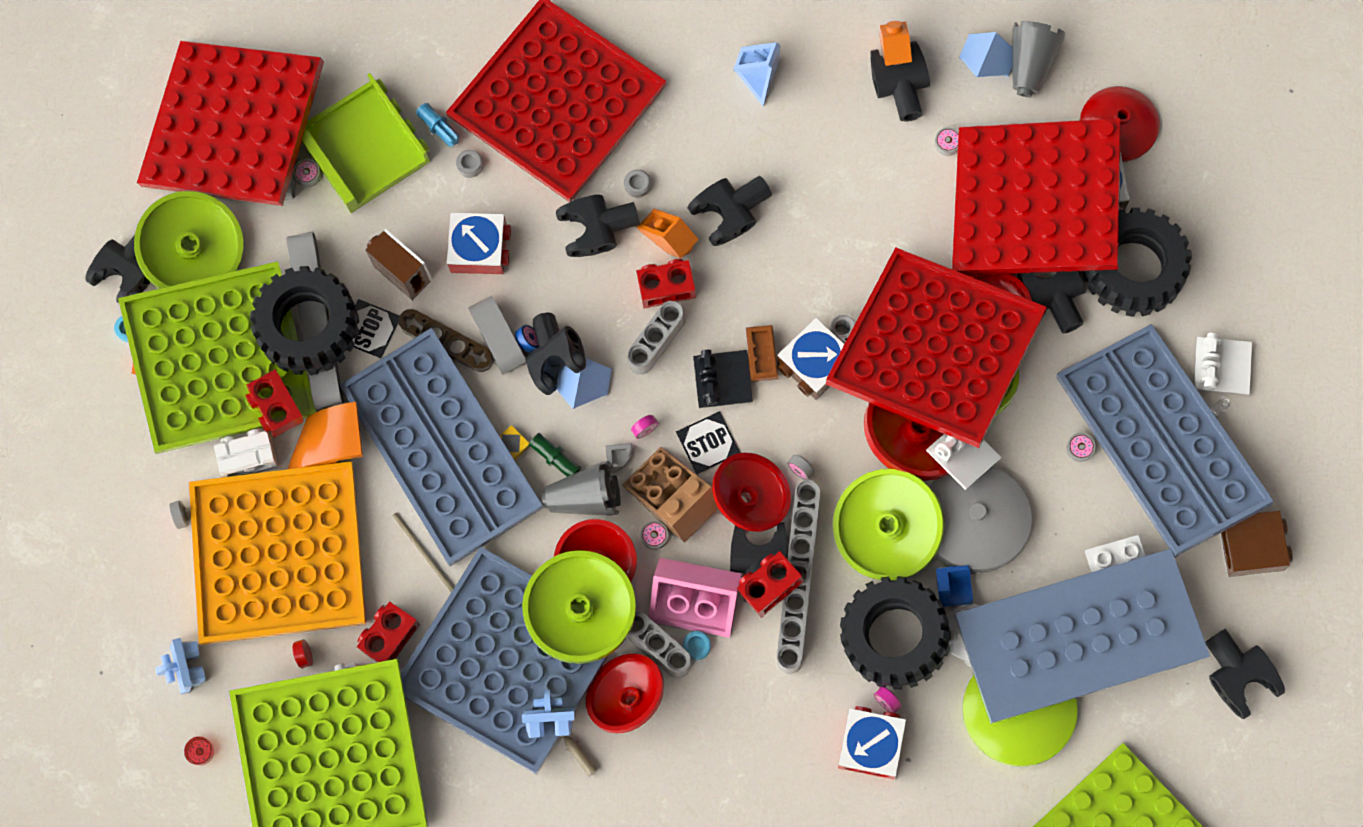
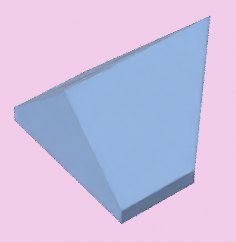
M997 32L969 34L959 59L965 62L976 77L1000 75L1008 77L1012 69V46Z
M777 42L741 47L733 69L763 106L780 62V44Z
M586 358L585 369L577 374L571 371L565 364L558 373L557 391L573 409L602 396H607L612 369Z

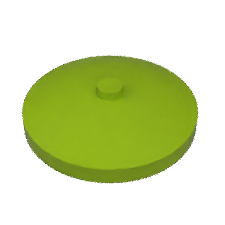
M194 191L175 192L155 201L141 216L134 237L135 256L146 278L160 289L237 271L243 255V234L234 214L218 199Z
M896 469L871 471L854 480L838 500L833 517L834 538L842 557L857 572L876 580H881L882 577L887 576L890 577V580H897V576L909 578L922 571L937 555L945 531L944 512L935 492L922 479L908 472Z
M570 551L552 557L535 571L524 592L522 611L528 633L542 651L563 662L584 664L607 657L623 644L634 624L636 601L629 578L615 562L601 554L590 551Z
M974 675L970 679L963 697V720L971 740L989 758L1009 766L1028 767L1051 759L1067 744L1074 732L1077 721L1078 708L1075 698L990 724Z

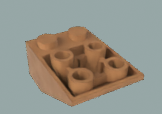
M662 447L622 484L655 518L684 543L719 509L714 500L712 487Z

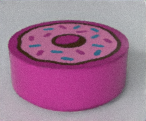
M647 415L632 426L631 432L636 439H640L655 430L659 423L654 415Z
M880 687L874 693L877 702L887 712L896 713L901 708L899 699L886 687Z

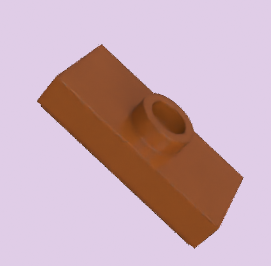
M773 325L746 327L751 382L778 379Z

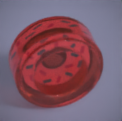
M193 737L184 747L185 758L191 764L203 766L213 758L214 746L204 737Z

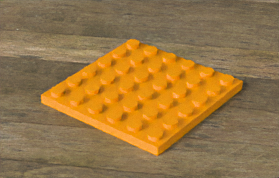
M352 461L189 482L199 644L207 645L367 625L354 464Z

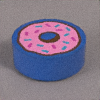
M523 325L516 330L515 339L522 350L532 353L539 347L533 327Z

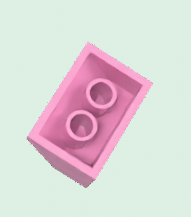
M659 558L653 577L648 617L657 624L730 638L739 595L737 587L740 585L739 581L742 574Z

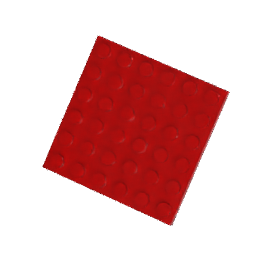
M539 0L449 107L446 114L453 121L566 201L572 202L665 88L667 82L550 0Z
M180 41L137 184L146 188L175 192L194 191L212 197L283 206L324 65L323 59L316 56Z
M1120 118L959 127L952 270L965 275L1118 269Z
M895 247L826 378V385L980 448L1046 313L1047 307Z

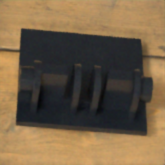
M707 349L702 350L701 355L693 356L699 408L753 402L747 350L712 354V351Z

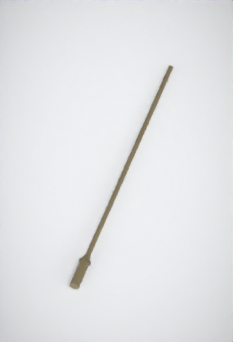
M394 513L392 515L450 592H452L454 586L400 516ZM568 735L562 736L567 746L566 750L570 751L588 776L593 775L598 769L579 746L578 741H575Z

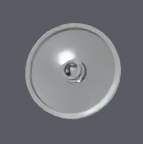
M991 467L966 490L950 474L931 483L930 487L941 503L945 519L944 537L936 555L942 562L951 567L969 565L971 573H983L1002 568L1019 555L1031 531L1032 512L1025 492L1011 476L997 468Z

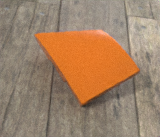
M351 402L336 405L307 417L287 469L335 464L339 460L363 457L358 404Z

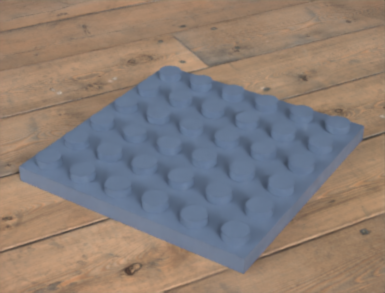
M480 546L401 672L405 698L537 775L560 736L555 734V721L544 722L545 735L543 737L530 738L526 723H522L523 711L545 709V707H534V699L544 698V690H551V698L562 697L563 706H552V709L575 707L576 711L607 657L590 663L575 664L557 660L542 651L529 635L522 611L524 592L532 575Z

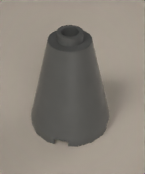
M1022 21L1021 26H1019L1017 22H1014L1012 28V88L1017 91V95L1031 98L1033 94L1039 93L1063 44L1065 37L1063 30L1058 28L1057 33L1050 31L1051 25Z
M602 461L547 485L545 492H542L543 506L548 508L551 513L603 516L619 514L620 511L615 508L616 506H621L620 488L617 475L611 476L609 469L614 468L610 461Z

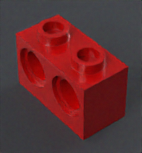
M673 259L665 265L648 264L636 270L643 309L660 306L668 301L681 302L696 299L689 260ZM677 275H682L686 278L682 283H674L672 279ZM651 280L659 282V285L653 289L645 286Z
M276 369L246 384L249 393L245 397L251 408H258L262 416L258 420L266 433L271 431L275 438L303 423V417ZM264 388L273 390L272 396L266 399L261 398L259 392ZM277 411H283L287 414L286 418L281 422L272 420V415Z
M780 551L776 555L771 553L760 563L762 567L754 573L749 572L744 575L739 581L740 585L737 587L741 596L760 618L764 617L804 582L800 573ZM777 568H784L787 570V574L784 578L777 580L772 577L773 571ZM756 586L765 588V593L760 598L751 596V591Z
M389 601L386 606L382 605L374 616L375 622L370 629L366 628L360 634L357 640L359 642L357 648L375 662L396 659L421 624ZM401 617V624L398 628L390 629L388 627L391 618ZM378 639L384 640V648L379 652H373L372 644Z

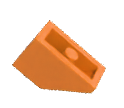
M891 21L880 25L879 38L885 65L912 62L910 36L906 21Z
M653 209L640 225L636 227L667 254L680 259L689 254L693 249V245L699 240L680 217L657 209Z

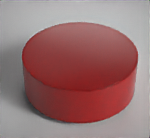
M302 639L294 642L292 651L297 665L301 669L312 666L313 657L307 641Z

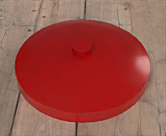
M868 404L864 415L865 437L870 449L888 469L908 472L923 481L936 480L949 475L926 451L927 448L944 435L943 433L874 404Z

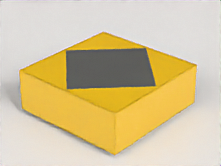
M512 425L500 435L514 460L519 458L530 447L528 446L529 442Z

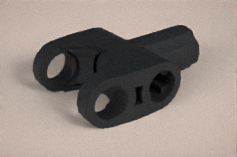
M916 41L910 42L912 62L901 65L886 66L884 58L880 56L878 49L870 51L872 80L878 98L893 95L900 121L904 122L916 120L923 115L917 90L930 87V77L926 61Z
M760 175L737 190L733 188L727 178H723L698 194L689 203L687 209L692 215L700 212L714 211L723 218L722 223L717 227L718 229L709 236L711 244L719 246L739 237L756 224L757 221L749 210L771 197L772 192Z
M600 194L576 199L556 210L558 221H576L586 227L581 237L565 247L566 253L570 257L592 256L610 251L617 246L613 232L640 225L634 202L607 209L604 197Z
M135 235L125 247L113 239L106 242L86 272L85 280L92 286H96L109 276H122V283L119 287L120 291L116 296L117 303H119L118 298L143 293L151 283L138 265L134 250Z
M1078 271L1056 272L1053 277L1047 279L1039 278L1033 273H1017L1018 279L1028 289L1032 301L1046 306V309H1050L1062 334L1072 332L1084 324L1072 298L1085 293V287Z
M546 312L540 313L533 318V327L539 347L526 356V364L535 386L545 395H551L557 389V377L560 369L566 364L571 371L578 374L585 369L586 358L577 332L569 326L559 330L555 315Z
M780 522L777 525V531L774 532L772 540L760 546L748 541L745 530L735 525L731 541L730 571L745 573V575L749 572L754 573L762 567L760 563L771 553L776 555L779 551L787 559L785 523ZM777 568L772 574L786 575V569ZM762 586L754 587L751 591V596L754 598L762 597L765 593V588Z
M1226 628L1205 641L1206 646L1222 667L1209 675V680L1221 699L1241 719L1251 715L1244 696V689L1247 683L1257 682L1262 684L1266 689L1269 688L1276 697L1285 693L1284 684L1275 666L1258 645L1243 653Z

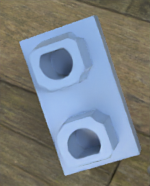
M181 638L173 639L172 645H170L173 663H171L169 654L161 656L163 665L156 668V674L159 676L165 675L167 683L175 682L174 673L176 672L181 694L189 693L191 687L205 682L203 667L188 669L186 660L199 658L198 645L196 641L181 642Z
M544 690V698L534 699V707H545V709L524 710L522 723H526L530 738L543 737L545 735L544 722L555 721L556 736L571 735L572 720L575 719V707L552 709V706H563L562 697L551 698V690Z

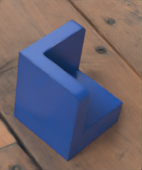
M969 565L936 568L938 596L943 607L973 604Z

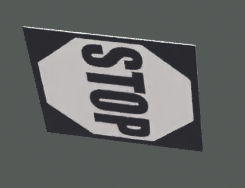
M358 299L355 305L360 321L357 324L359 334L358 338H353L355 344L353 348L381 359L399 323L400 315Z
M720 411L676 431L696 475L722 463L728 457L740 453Z

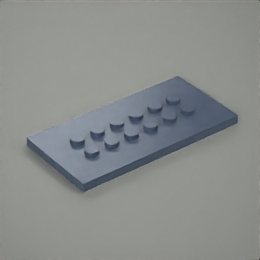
M1152 324L1057 373V380L1169 549H1172L1174 557L1183 554L1273 504L1274 501Z
M432 328L340 384L349 402H356L358 404L361 422L450 567L478 550L480 546L486 545L544 508Z
M1172 549L961 611L954 615L990 724L1210 657Z

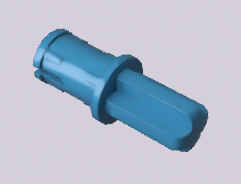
M424 103L417 109L416 115L430 127L429 130L432 134H437L449 147L459 143V134L447 123V118L440 116L429 103Z

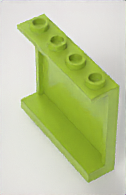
M371 73L367 74L368 83L308 120L301 141L350 213L430 163L427 155L430 150L422 138L417 140L413 134L416 130L408 118L402 119L399 114L402 110L394 98L388 99L385 95L388 92L387 88L380 78L375 80Z

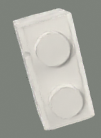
M263 429L250 430L247 432V436L240 438L227 436L220 440L221 443L214 444L218 468L222 477L247 475L279 466L273 438L269 432L266 433Z

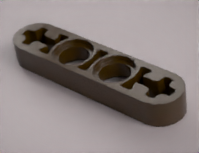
M407 309L400 314L398 319L402 331L412 338H416L420 332L422 334L430 328H438L442 331L439 340L450 358L477 372H485L492 366L493 356L487 347L417 310ZM415 317L416 322L423 326L422 331L414 325L407 328L408 325L405 320H411ZM456 340L465 343V347L460 353L450 351L451 344ZM471 346L473 347L471 349L473 354L481 356L484 353V357L487 360L485 363L480 362L478 365L476 364L475 358L469 355Z

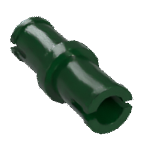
M540 432L530 441L528 446L545 458L546 464L549 466L553 465L566 477L580 471L581 467L563 453V448L560 446L556 447L542 436Z

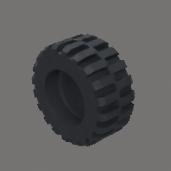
M1140 207L1131 208L1129 213H1126L1124 209L1120 210L1119 246L1137 243L1151 249L1161 263L1162 270L1157 278L1146 282H1137L1124 277L1117 269L1090 270L1083 273L1084 280L1090 282L1088 289L1091 294L1095 295L1097 293L1099 295L1098 302L1103 306L1108 303L1112 306L1111 311L1117 314L1120 310L1126 311V316L1134 317L1136 312H1140L1141 316H1147L1153 310L1159 312L1165 309L1167 303L1171 304L1176 299L1190 274L1191 265L1189 263L1192 259V252L1190 249H1186L1189 245L1187 236H1180L1182 229L1177 223L1171 225L1168 222L1170 217L1165 214L1161 217L1154 215L1156 210L1147 209L1146 212H1140Z
M300 266V271H294L293 268L285 269V275L279 277L278 274H275L271 277V284L267 285L264 283L259 289L262 294L261 297L255 296L252 303L255 310L250 312V320L253 323L251 326L252 333L266 357L286 372L291 369L295 375H303L304 371H308L310 375L318 374V369L321 368L329 371L333 369L331 365L337 360L341 363L346 359L344 352L346 350L351 352L355 346L353 338H358L359 328L357 324L360 322L356 305L344 283H340L338 277L332 273L327 275L324 269L317 267L313 272L309 266ZM306 301H315L327 306L330 318L327 326L318 336L306 341H294L282 334V320L293 306Z
M889 576L882 577L880 583L874 584L872 580L865 584L867 589L863 592L858 589L853 594V602H847L844 608L845 617H841L840 621L842 629L840 634L841 643L854 669L868 682L873 681L879 687L892 686L894 690H902V686L909 685L912 688L918 686V681L922 679L927 681L933 677L932 672L935 669L939 670L944 664V656H948L950 649L949 640H951V630L945 609L941 601L936 598L935 593L930 588L925 589L921 582L916 580L909 582L906 577L897 576V580H890ZM894 609L912 612L917 616L922 626V638L919 644L911 652L900 657H886L879 654L872 647L869 639V631L876 618L884 612Z

